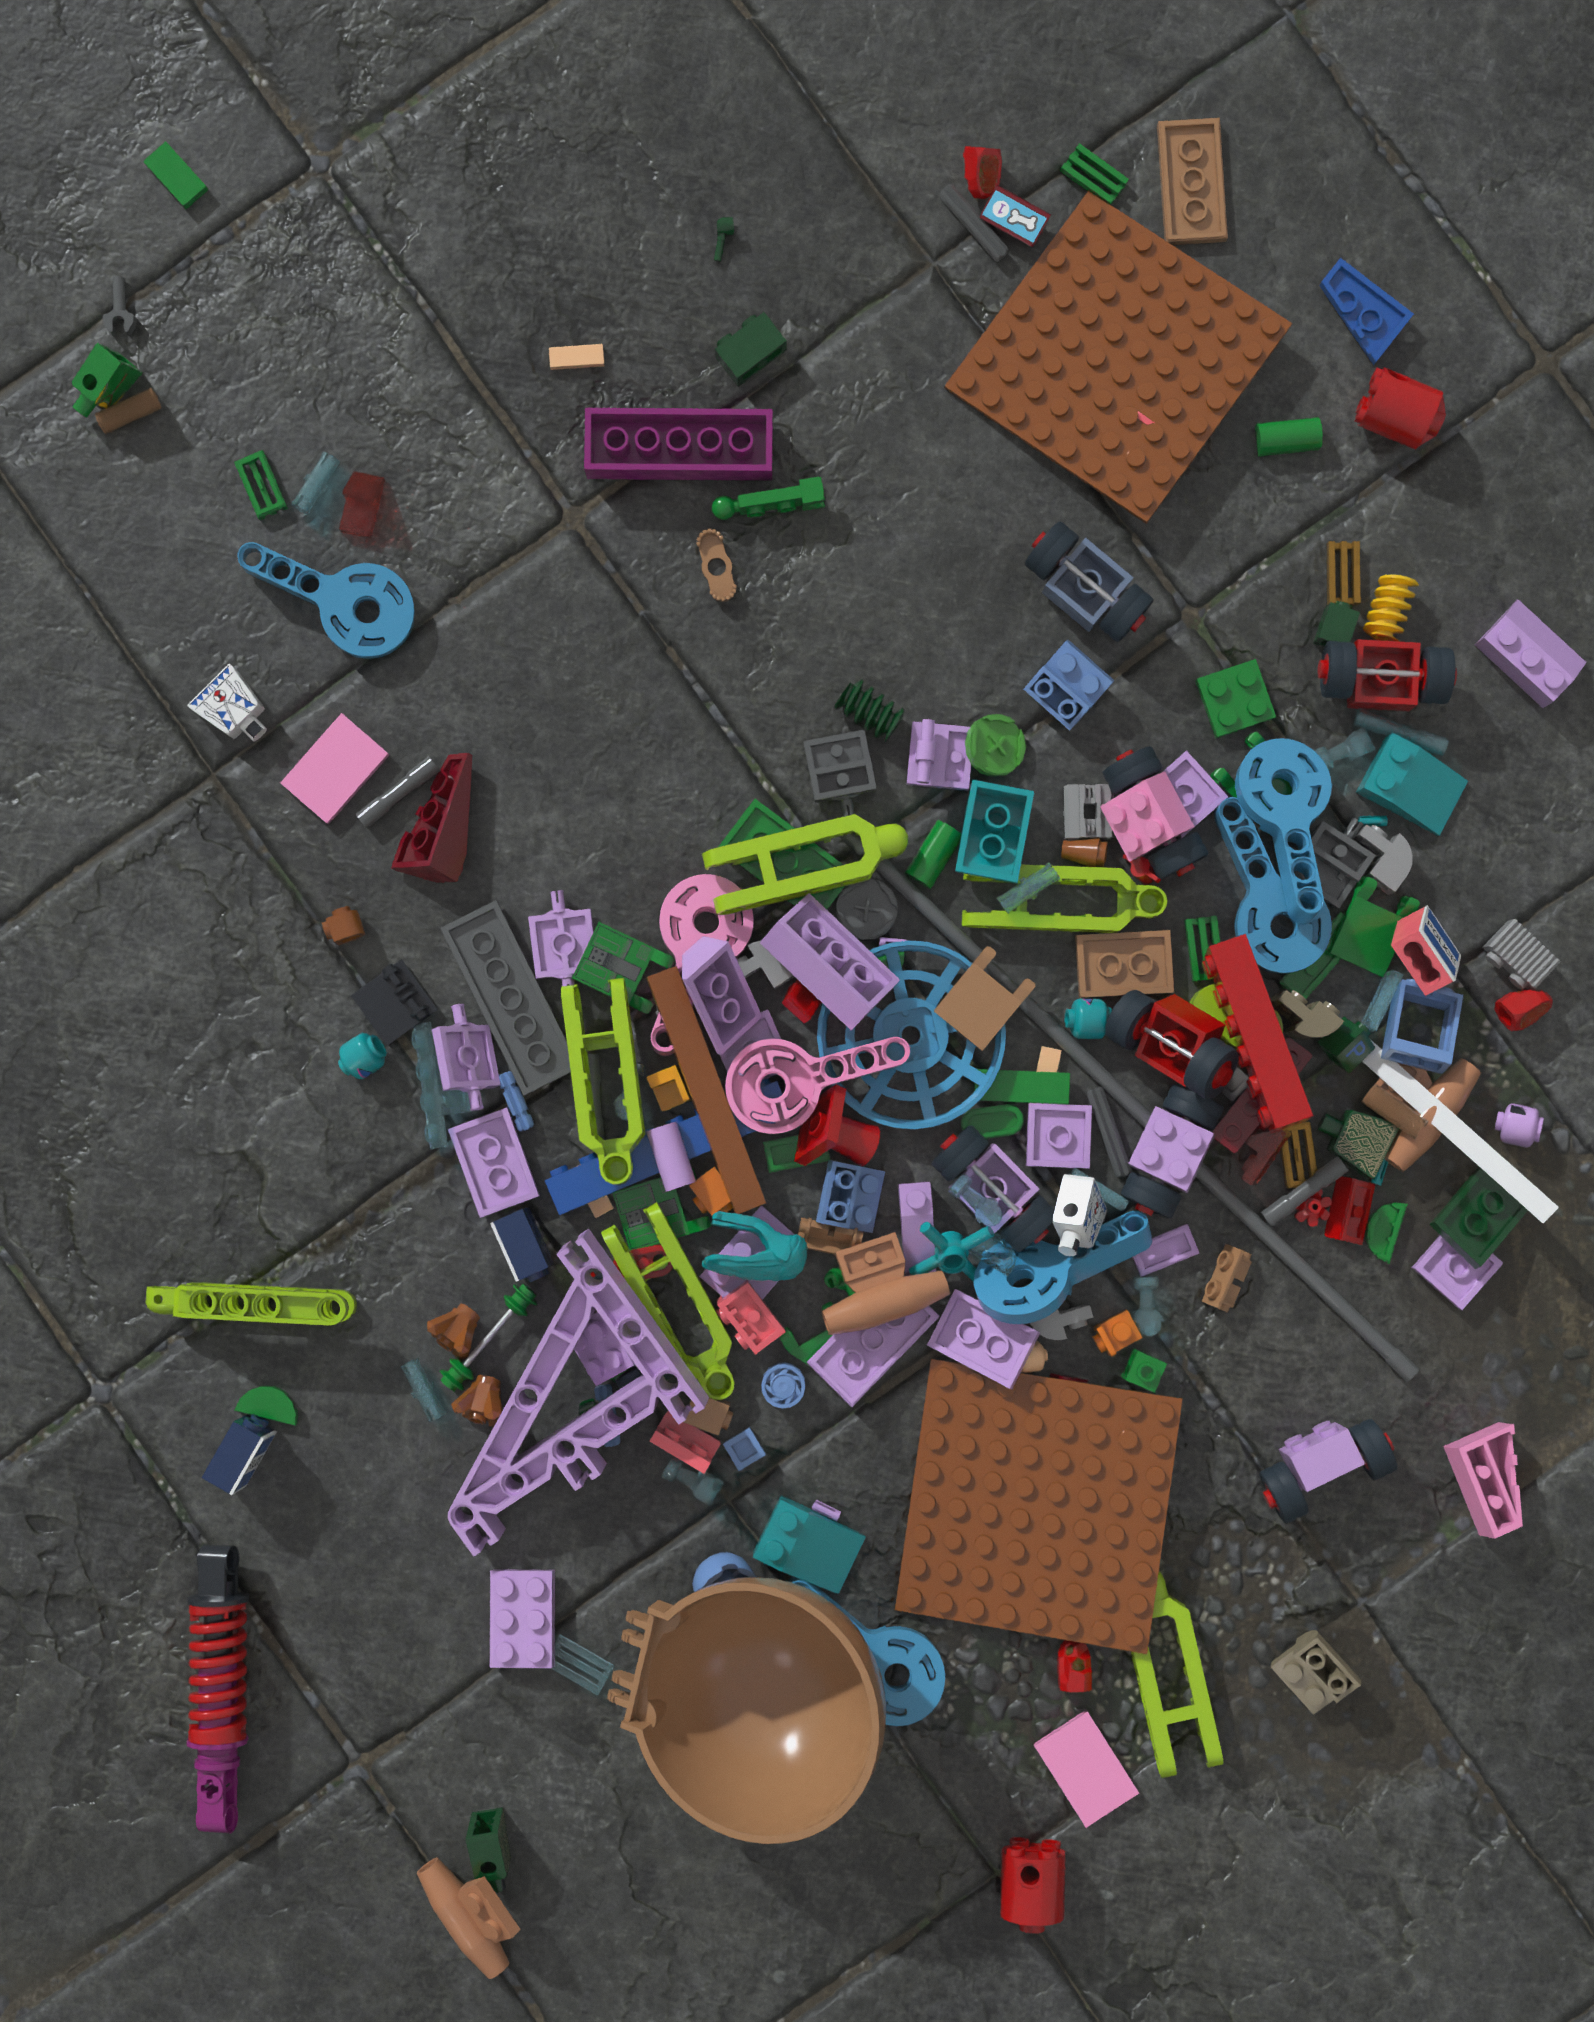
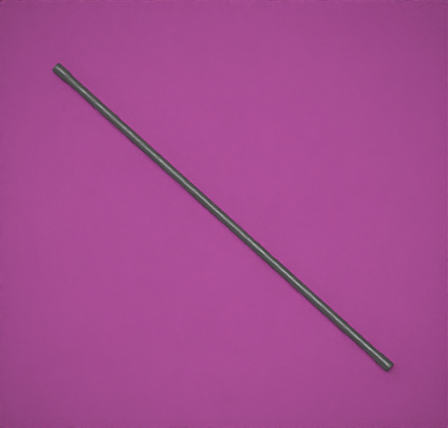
M852 833L840 836L859 856L863 857L865 853L859 835L855 836ZM888 859L881 860L876 870L971 962H974L983 950ZM993 960L984 969L988 975L1013 994L1019 987ZM1028 995L1019 1008L1145 1128L1152 1113ZM1202 1162L1196 1178L1370 1344L1406 1382L1411 1380L1418 1373L1419 1368L1400 1349L1395 1348Z

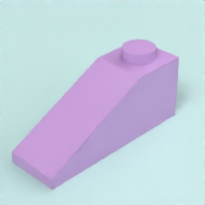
M930 1182L898 1184L902 1248L906 1261L905 1276H910L909 1268L934 1255L935 1245L920 1232V1226L924 1222H929L934 1227Z

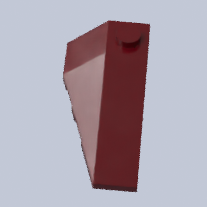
M459 753L447 756L430 787L433 793L425 806H419L415 813L419 819L411 833L405 831L400 840L391 869L436 883L458 881L463 871V863L467 854L473 755L470 753Z

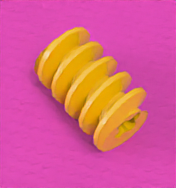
M1383 575L1378 579V584L1381 587L1376 588L1374 592L1377 599H1373L1370 604L1373 610L1368 612L1367 620L1369 622L1364 624L1363 630L1375 640L1400 642V640L1393 637V634H1402L1404 632V629L1398 626L1397 622H1406L1408 620V617L1400 612L1401 610H1411L1412 607L1404 600L1405 598H1415V593L1408 590V587H1417L1419 584L1416 580L1406 576Z

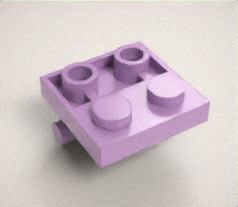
M923 719L922 722H912L906 785L968 791L971 763L966 755L965 740L970 727L935 724V720Z

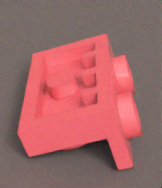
M748 1280L724 1298L720 1296L717 1299V1306L719 1308L716 1310V1313L726 1326L730 1323L738 1332L735 1334L737 1341L745 1350L750 1348L755 1355L786 1332Z
M669 1411L665 1413L650 1439L651 1443L705 1474L721 1444L718 1439L697 1427L684 1422L678 1425Z

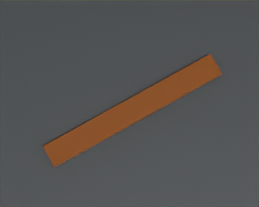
M677 966L646 977L734 1212L740 1214L766 1204Z

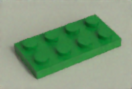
M754 799L718 847L795 828L757 799ZM815 843L800 846V849L795 851L794 848L770 853L777 881L843 865ZM758 860L738 864L764 884ZM845 886L811 895L828 910ZM805 896L786 901L789 902L791 905L795 906Z

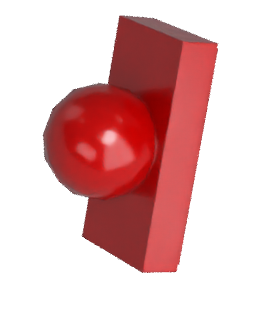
M797 979L795 983L788 987L782 1004L805 1024L812 1018L821 1001Z

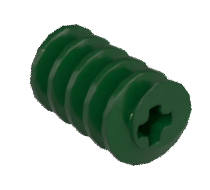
M861 679L855 684L850 682L837 700L834 709L838 710L846 705L844 716L849 717L856 712L854 723L859 724L866 719L864 729L869 731L876 727L874 736L880 738L886 734L884 742L886 743L900 724L905 709L901 708L894 713L892 712L894 701L884 706L882 705L884 694L872 698L874 687L871 686L867 690L862 691L864 680Z

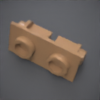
M801 1218L798 1235L805 1239L807 1248L810 1250L835 1255L837 1251L861 1244L863 1232L859 1231L858 1228L847 1229L817 1223L815 1220H811L812 1218Z
M1225 1244L1223 1251L1217 1258V1265L1212 1278L1205 1287L1202 1302L1228 1313L1229 1308L1234 1307L1241 1287L1232 1284L1234 1278L1244 1282L1249 1267L1252 1264V1261H1250L1252 1254Z

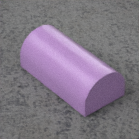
M677 1122L646 1131L665 1191L667 1192L696 1182Z

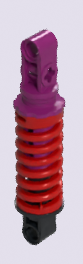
M203 1545L200 1548L197 1556L198 1594L187 1597L190 1621H199V1617L203 1616L202 1623H193L189 1626L191 1634H203V1640L191 1641L189 1649L193 1652H203V1656L194 1657L189 1660V1667L198 1669V1674L189 1677V1684L191 1686H198V1691L190 1693L188 1699L189 1702L198 1704V1708L190 1710L188 1718L198 1721V1723L189 1724L187 1747L197 1749L198 1757L194 1761V1767L197 1769V1829L201 1832L231 1834L238 1823L237 1767L240 1766V1757L237 1756V1749L247 1744L248 1741L246 1733L247 1718L241 1713L247 1707V1700L242 1696L247 1690V1683L242 1679L247 1673V1666L242 1662L247 1656V1648L241 1644L247 1639V1631L241 1626L247 1622V1614L242 1610L246 1609L249 1594L238 1592L239 1550L236 1546Z

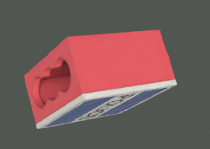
M1427 905L1397 921L1391 946L1423 994L1426 996L1456 981L1461 954L1429 906Z

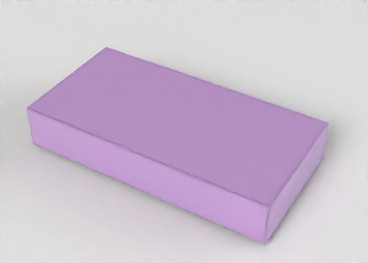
M1184 1224L1152 1237L1151 1246L1146 1251L1132 1258L1140 1277H1143L1197 1255L1199 1251L1188 1224Z

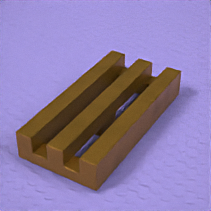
M1329 541L1327 543V605L1330 602L1335 603V601H1342L1351 605H1359L1361 603L1360 541H1353L1352 543H1347V541H1341L1340 543ZM1335 550H1340L1341 598H1336ZM1347 550H1351L1352 598H1348Z
M1310 1122L1300 1123L1278 1131L1286 1188L1298 1187L1306 1181L1298 1130L1303 1129L1309 1176L1312 1177L1317 1171ZM1287 1131L1291 1132L1297 1181L1293 1180Z

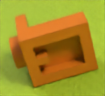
M1127 1309L1093 1327L1097 1333L1092 1336L1096 1346L1101 1353L1106 1351L1111 1357L1116 1355L1117 1351L1143 1338Z

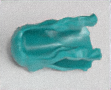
M722 1211L713 1214L711 1225L751 1232L759 1237L766 1250L748 1257L712 1254L705 1257L702 1261L703 1268L722 1275L758 1281L790 1280L803 1271L808 1248L805 1239L800 1235L779 1233L765 1221L753 1216Z

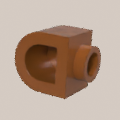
M350 906L332 911L333 916L326 918V921L322 922L327 940L333 939L334 943L338 946L361 938L366 934L358 910H351Z

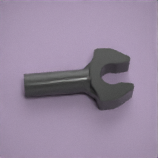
M116 276L113 277V310L103 314V323L109 333L115 336L116 322L124 320V330L130 336L136 328L137 318L133 313H128L126 310L125 278Z

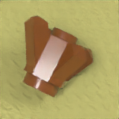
M461 1303L457 1309L454 1308L451 1312L428 1321L427 1331L434 1338H437L436 1342L442 1348L449 1352L452 1351V1354L457 1359L462 1360L469 1355L474 1330L477 1328V1322L480 1320V1317L471 1308Z
M477 1375L476 1381L472 1382L471 1387L451 1404L453 1411L457 1414L461 1413L464 1418H468L469 1421L476 1424L485 1425L486 1421H488L489 1426L494 1428L503 1411L500 1398L501 1381L490 1376Z

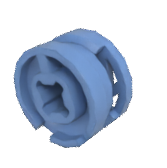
M787 1362L776 1363L764 1373L761 1384L762 1394L766 1401L774 1407L781 1409L791 1408L804 1395V1375L794 1364Z

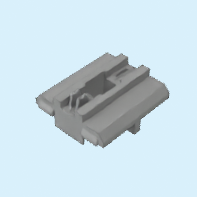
M1068 784L1064 786L1063 816L1065 839L1085 840L1100 838V840H1111V838H1115V834L1100 808L1101 805L1114 798V794L1108 784ZM1095 805V819H1085L1084 806Z

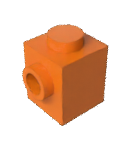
M715 1166L698 1178L696 1182L689 1185L696 1194V1197L692 1200L703 1214L708 1211L713 1215L715 1212H728L733 1208L720 1172Z

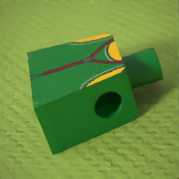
M97 343L72 381V385L81 392L72 407L86 418H88L97 405L109 408V406L116 404L143 372L119 352Z

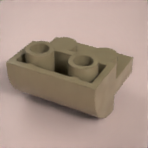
M1288 990L1276 993L1270 999L1273 1008L1291 1023L1283 1033L1294 1039L1309 1040L1327 1036L1336 1031L1344 1022L1338 1017L1340 1011L1331 1003L1317 1001L1307 1004L1308 1001L1294 990L1291 993Z
M1317 1630L1308 1631L1298 1637L1294 1646L1271 1663L1273 1671L1313 1715L1333 1700L1337 1703L1361 1686L1360 1677Z

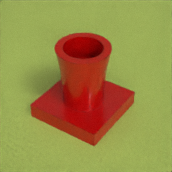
M835 1084L819 1096L815 1110L800 1125L794 1162L806 1166L829 1149H832L857 1165L864 1166L872 1159L880 1140V1129L877 1125L859 1122L842 1116L846 1088Z

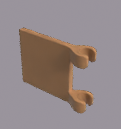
M989 946L981 952L934 1010L938 1016L981 1051L984 1050L1035 988V983L1027 978L1023 980L1012 994L988 975L984 969L996 955V951Z

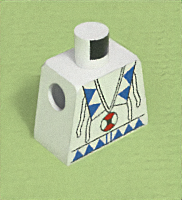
M230 664L187 705L191 710L233 739L244 732L252 741H257L267 730L257 719L264 711V706L242 675Z
M1064 1174L1053 1216V1224L1060 1238L1058 1251L1066 1256H1075L1079 1247L1091 1248L1094 1246L1107 1213L1102 1195L1095 1179L1092 1177Z

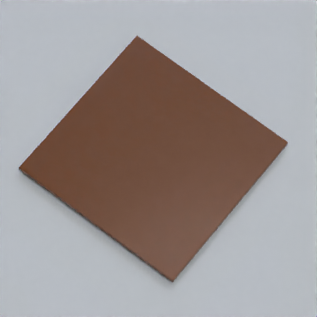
M1088 191L944 387L1147 524L1288 332L1292 323ZM1138 411L1154 423L1146 425L1138 419Z
M931 1358L895 1610L1147 1654L1183 1398L1020 1373L1013 1389H1009L962 1363Z

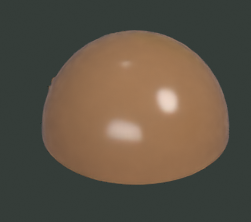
M746 1577L706 1586L678 1601L675 1605L657 1600L648 1607V1614L637 1610L627 1611L626 1621L644 1629L645 1633L632 1629L623 1630L621 1640L639 1647L641 1650L635 1674L623 1670L613 1671L611 1681L631 1690V1692L615 1688L609 1689L607 1700L627 1708L620 1728L636 1734L641 1752L660 1786L677 1805L698 1822L718 1833L734 1839L761 1844H781L813 1836L830 1827L849 1811L868 1785L883 1747L886 1731V1699L882 1676L867 1641L853 1622L839 1608L823 1596L795 1583L773 1578Z

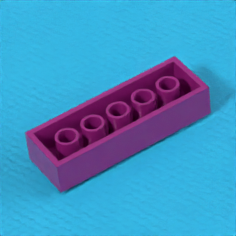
M585 408L584 470L587 479L772 481L773 409Z

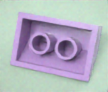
M1516 600L1475 644L1481 652L1542 708L1554 702L1575 680L1586 664V661L1519 600Z
M703 936L682 955L683 982L717 1054L722 1055L762 1018L761 1012L728 941Z

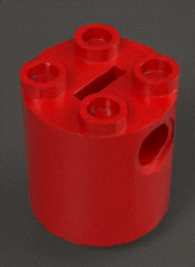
M1376 367L1369 382V396H1362L1355 412L1357 415L1354 421L1358 423V426L1415 450L1436 437L1446 417L1443 391L1388 368L1380 369Z
M1025 1837L1010 1838V1845L1004 1846L1001 1851V1918L1008 1922L1019 1924V1930L1022 1932L1042 1933L1045 1931V1926L1061 1923L1064 1920L1065 1851L1061 1849V1842L1058 1840L1045 1839L1042 1840L1041 1844L1029 1843V1839Z

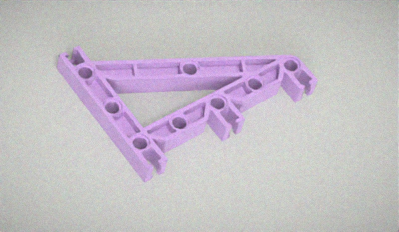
M590 1229L581 1233L575 1241L578 1246L582 1245L588 1255L589 1260L587 1262H583L572 1249L573 1244L571 1241L563 1245L557 1253V1256L572 1275L574 1281L448 1511L450 1525L473 1556L479 1554L487 1542L491 1546L499 1541L506 1528L496 1514L550 1480L557 1467L575 1491L583 1487L587 1477L594 1480L600 1476L607 1463L596 1448L601 1447L652 1414L659 1402V1398L678 1425L687 1419L691 1410L696 1414L704 1409L708 1402L709 1396ZM589 1269H598L602 1273L603 1279H594L590 1275ZM597 1310L643 1375L518 1455V1450L593 1313ZM626 1322H636L640 1326L641 1331H631ZM664 1374H673L677 1377L678 1383L667 1382ZM524 1389L533 1390L537 1398H529L525 1394ZM681 1391H684L695 1404L693 1408L690 1404L684 1406L678 1396ZM619 1407L623 1409L626 1416H617L612 1408ZM561 1441L571 1442L575 1449H566ZM580 1458L592 1473H589L588 1470L582 1472L576 1459ZM511 1474L520 1475L524 1482L518 1483L514 1481ZM461 1507L469 1508L473 1515L465 1514ZM475 1524H479L487 1535L482 1537Z

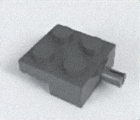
M865 729L803 741L815 804L836 801L841 803L843 817L848 816L847 807L849 808L850 815L855 814L852 799L859 795L876 792L877 789Z
M1355 818L1351 819L1343 833L1322 821L1311 834L1324 901L1335 909L1341 907L1356 882L1360 881L1376 856L1354 841V838L1364 826L1362 822L1357 823L1358 820ZM1294 871L1297 878L1305 880L1302 873Z

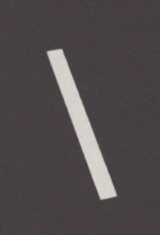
M1371 1040L1375 1049L1362 1062L1420 1114L1436 1106L1437 1110L1431 1124L1529 1212L1544 1223L1559 1208L1397 1062L1382 1059V1049Z

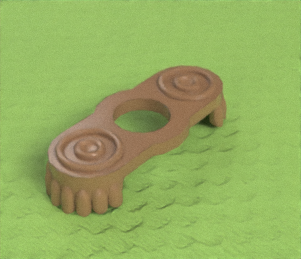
M715 529L703 530V533H700L699 537H697L698 542L696 545L699 547L702 558V573L708 580L710 595L720 602L729 601L734 597L737 585L733 581L731 574L732 562L726 555L723 536ZM721 559L726 565L725 572L719 576L712 575L708 570V564L711 560Z

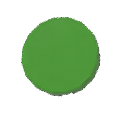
M1002 714L986 715L975 721L968 730L965 740L966 755L971 765L981 774L990 777L1004 776L1011 773L1023 761L1026 750L1025 736L1022 730L1018 729L1017 725L1014 724L1016 722L1010 717Z

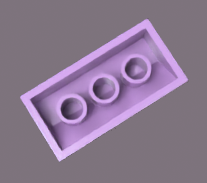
M810 893L786 913L760 942L772 956L790 971L850 1030L900 981L894 973Z

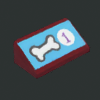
M997 185L986 203L980 218L1033 247L1038 242L1051 214Z

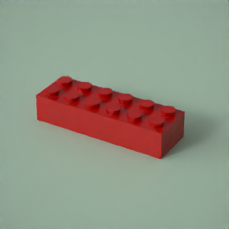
M1246 934L1209 946L1204 961H1202L1203 969L1207 978H1213L1215 982L1214 999L1218 1008L1224 1007L1227 1017L1224 1020V1024H1226L1225 1029L1229 1038L1235 1037L1238 1045L1237 1052L1239 1053L1238 1064L1240 1068L1246 1067L1249 1077L1246 1080V1085L1251 1098L1257 1097L1260 1108L1257 1110V1115L1262 1128L1268 1127L1271 1134L1309 1120L1313 1113Z

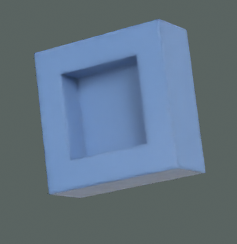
M751 1427L723 1442L738 1471L766 1455Z

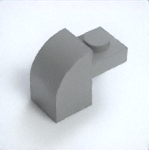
M1365 825L1354 839L1378 857L1364 876L1375 879L1377 887L1387 895L1396 892L1411 870L1413 857L1410 845L1400 833L1393 836L1389 841L1386 839L1388 835L1382 829L1375 825L1371 827Z
M761 941L747 945L753 957L748 959L745 955L737 959L745 979L762 969L775 990L794 978L792 973L760 944Z
M1085 1303L1062 1311L1057 1309L1046 1318L1029 1323V1325L1041 1332L1040 1335L1045 1338L1064 1340L1067 1339L1064 1326L1068 1325L1070 1330L1088 1325L1087 1319L1093 1318L1090 1305Z

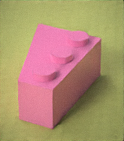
M1498 1422L1443 1446L1480 1536L1495 1539L1523 1526L1520 1488L1516 1484L1515 1465L1518 1464L1517 1455L1514 1454L1512 1434H1515L1514 1424Z

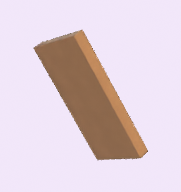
M1220 118L1158 121L1157 135L1164 240L1171 245L1226 242L1228 233Z

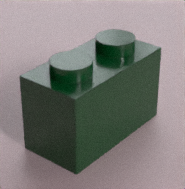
M765 312L758 317L756 315L750 316L742 323V329L734 335L731 333L725 335L716 344V359L738 387L787 351V340Z

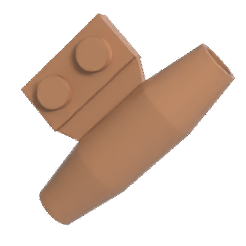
M1460 1058L1432 1083L1426 1072L1427 1070L1398 1063L1455 1115L1463 1108L1481 1075V1072L1473 1064ZM1379 1078L1375 1084L1428 1120V1124L1426 1127H1422L1416 1139L1399 1129L1384 1158L1393 1167L1404 1172L1428 1151L1442 1133L1431 1124L1436 1114L1437 1106H1433L1423 1114H1420L1385 1081Z
M896 1232L835 1252L844 1282L855 1293L823 1310L822 1316L829 1335L866 1330L917 1313L950 1295V1291L942 1271L904 1276L906 1261Z
M438 1857L430 1860L418 1870L417 1875L434 1912L467 1958L488 1979L496 1977L509 1965V1960L500 1942L513 1938L521 1929L485 1876L463 1884Z

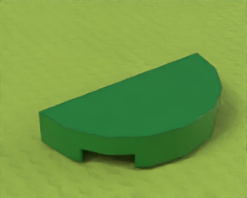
M1392 1202L1382 1205L1371 1214L1367 1222L1365 1238L1368 1248L1376 1258L1387 1264H1390L1408 1204Z
M260 1386L249 1390L239 1399L234 1411L251 1415L255 1414L259 1417L297 1425L298 1411L293 1400L286 1391L275 1386Z

